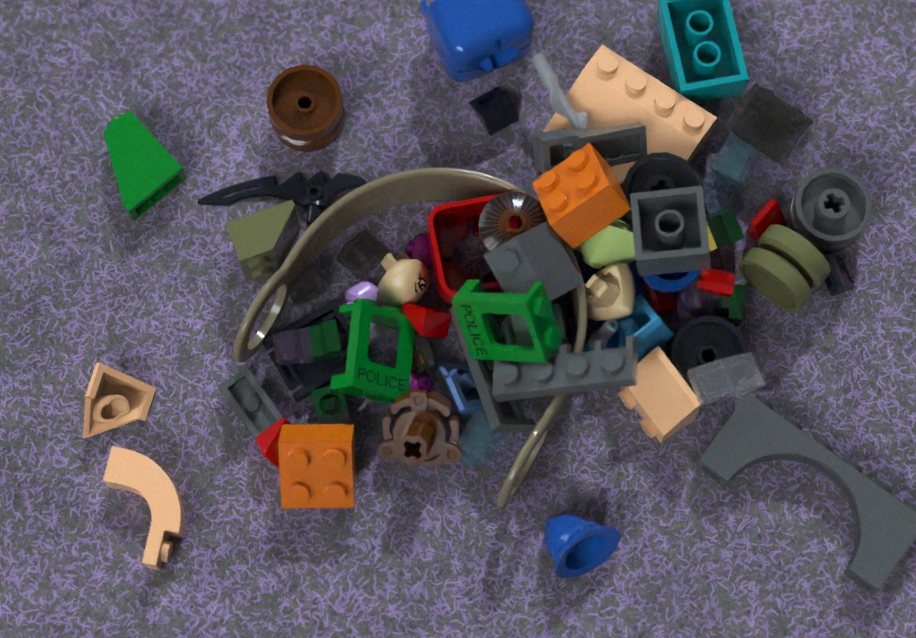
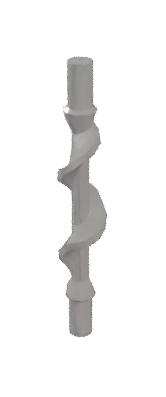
M539 53L534 56L531 61L543 80L542 84L550 91L549 104L553 111L566 117L573 130L586 129L589 118L587 112H574L560 87L558 75L554 73L544 54Z

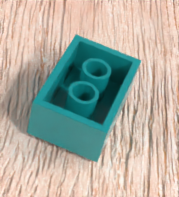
M658 0L656 19L673 90L695 104L744 95L749 78L730 1Z

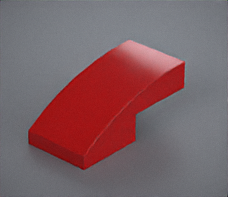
M714 268L702 270L697 278L695 290L730 298L734 289L735 275L732 272Z

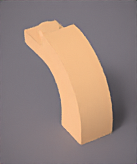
M112 446L103 481L108 487L134 492L146 499L151 511V526L142 564L146 568L161 571L163 562L168 563L172 554L173 542L168 541L169 536L184 538L185 511L182 499L171 479L153 460L138 452Z

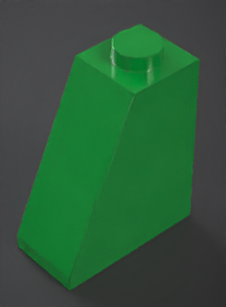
M130 110L124 115H117L108 123L103 134L124 207L129 217L135 222L187 178L181 165Z

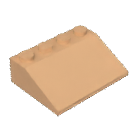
M601 45L566 95L574 112H587L589 118L586 129L640 122L646 126L647 155L668 152L682 157L690 163L711 135L717 119L716 116L604 45ZM555 112L543 132L562 128L573 130L566 117ZM636 161L613 166L612 170L615 176H617L622 190L627 172ZM663 186V187H661L660 190H667V189H671V188H667L666 186Z

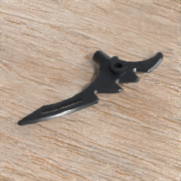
M319 171L303 183L302 173L297 172L280 185H277L275 176L257 178L215 191L198 199L197 202L200 205H231L252 197H276L288 201L293 199L295 204L307 209L306 223L311 225L320 216L321 210L327 209L329 202L337 193L348 188H358L367 182L356 175L337 173L327 183L325 173ZM255 187H261V189H258V190L247 191V192L240 193V194H237V195H234V196H231V197H228V198H225V199H221L222 196H225V195H228V194H231V193H234V192H237V191H241V190H245V189H250V188H255Z

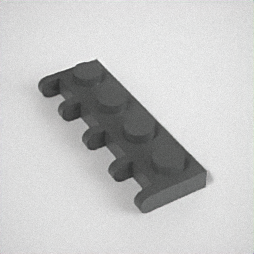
M452 306L449 311L492 432L533 431L536 426L535 420L526 419L521 403L525 402L526 399L496 402L493 398L494 360L472 359L454 307ZM498 331L501 338L498 344L504 341L502 331Z
M627 336L626 347L606 349L604 340H596L594 342V351L571 354L569 344L560 345L559 355L552 356L547 363L494 360L492 396L496 402L636 386L637 339L635 336Z

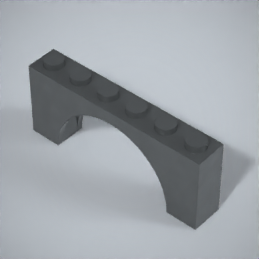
M747 393L702 454L695 467L723 488L743 470L755 464L772 460L799 462L815 468L826 475L843 493L854 519V549L843 574L874 595L881 589L916 539V505L906 500L902 502L894 497L888 485L877 479L872 481L861 473L862 468L857 463L848 458L843 460L831 452L832 447L826 441L819 437H814L813 439L801 431L803 427L800 423L789 416L783 418L772 410L773 405L762 396L756 395L753 397Z

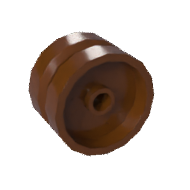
M304 64L290 67L276 76L268 89L266 103L274 133L282 144L295 151L313 152L322 150L336 141L343 130L345 111L340 87L334 77L318 66Z

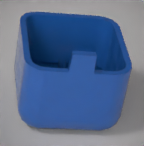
M425 0L420 1V10L427 24L426 30L446 73L456 82H469L493 72L496 68L500 69L513 64L527 56L530 51L534 20L525 0H435L429 6H427Z

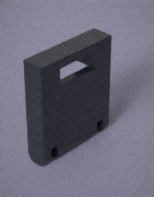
M335 300L263 340L266 350L277 344L280 345L279 348L268 354L288 389L292 391L303 385V388L293 394V398L297 403L311 396V390L330 385L332 375L345 373L348 349L342 352L341 357L315 362L307 349V341L309 339L308 327L320 325L324 321L336 319V323L339 322L349 339L350 324L345 316L339 313V306Z

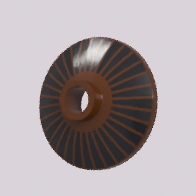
M505 192L492 198L483 208L478 223L479 236L485 248L491 251L510 239L548 221L541 203L534 197L522 192ZM512 218H517L521 221L522 226L519 229H512L508 221Z

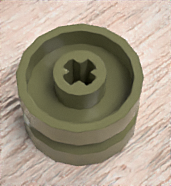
M773 224L759 238L757 242L759 248H751L742 258L738 267L746 281L776 306L790 312H799L812 295L810 289H818L829 276L831 269L823 254L811 242L788 227Z

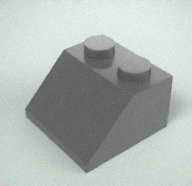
M548 221L510 239L483 255L504 293L527 294L536 281H542L547 297L552 302L584 283ZM517 314L519 319L523 318V316Z

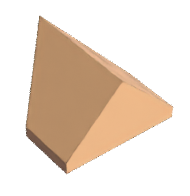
M96 363L85 394L83 439L137 420L146 421L156 388L102 363Z

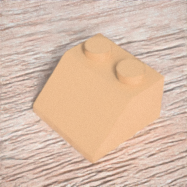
M659 346L654 348L637 364V385L620 387L621 391L618 392L625 406L629 410L635 408L642 417L639 423L645 433L650 438L656 436L660 443L695 420L702 405L701 401Z

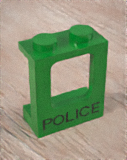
M468 279L451 299L472 359L547 363L562 343L561 331L557 327L551 309V301L547 297L542 281H536L527 294L485 293L480 280ZM492 314H518L523 316L534 346L498 344L501 338Z
M358 298L352 304L339 306L340 314L351 317L345 373L332 375L330 390L379 403H393L397 396L409 391L415 328L407 316L402 314V309L397 307L381 308L375 306L376 302L374 300ZM371 323L391 329L400 328L395 368L373 363L368 359Z

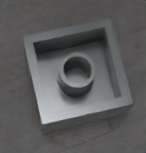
M703 186L630 193L635 256L639 276L711 269Z

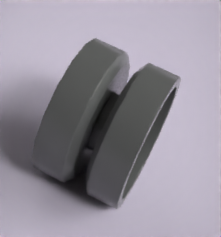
M835 167L819 169L804 179L793 196L787 213L789 229L811 242L822 254L840 252L853 244L869 222L872 210L870 192L863 181L850 171Z

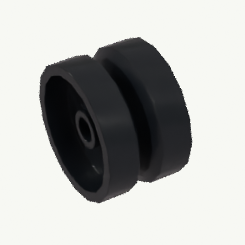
M668 152L651 153L638 159L628 170L623 183V192L630 207V193L658 191L663 186L671 189L703 186L705 199L704 182L698 169L688 160Z
M701 316L688 321L675 333L666 346L667 353L665 355L699 400H709L724 394L743 377L748 366L749 349L743 334L733 323L716 316ZM707 354V356L710 358V361L705 362L702 359V356Z

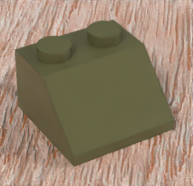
M293 199L226 223L246 281L251 279L255 282L269 279L274 271L280 269L300 229Z

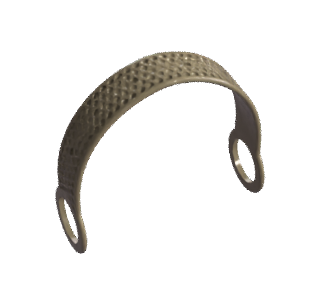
M447 167L420 168L397 172L356 188L332 204L308 227L296 242L280 269L269 278L259 291L238 330L233 346L234 360L238 363H243L263 345V340L270 335L281 316L290 294L310 264L330 242L362 219L382 210L411 202L429 200L462 201L512 191L526 192L518 186L493 175ZM555 231L568 256L570 257L573 265L575 266L577 272L583 280L578 261L575 257L572 248ZM584 283L567 292L573 321L572 354L583 352L585 343L587 299ZM278 289L275 302L266 320L255 336L248 342L260 312L272 294ZM570 393L554 396L543 417L530 434L500 490L496 501L498 509H504L520 488L546 438L562 413Z

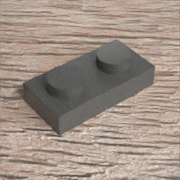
M247 366L218 386L255 441V437L283 418Z

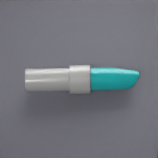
M608 319L598 330L590 335L584 345L583 352L594 351V342L596 340H604L606 345L610 337L618 330V323L615 320Z

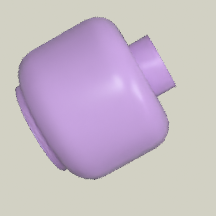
M359 281L347 289L345 293V299L348 301L345 305L354 303V300L358 298L374 300L376 302L375 306L378 307L382 304L378 298V288L369 281Z

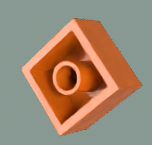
M590 142L573 152L567 159L550 171L543 173L540 178L532 183L550 226L572 249H575L631 210L612 167Z
M282 424L278 441L281 509L354 508L356 495L354 424Z

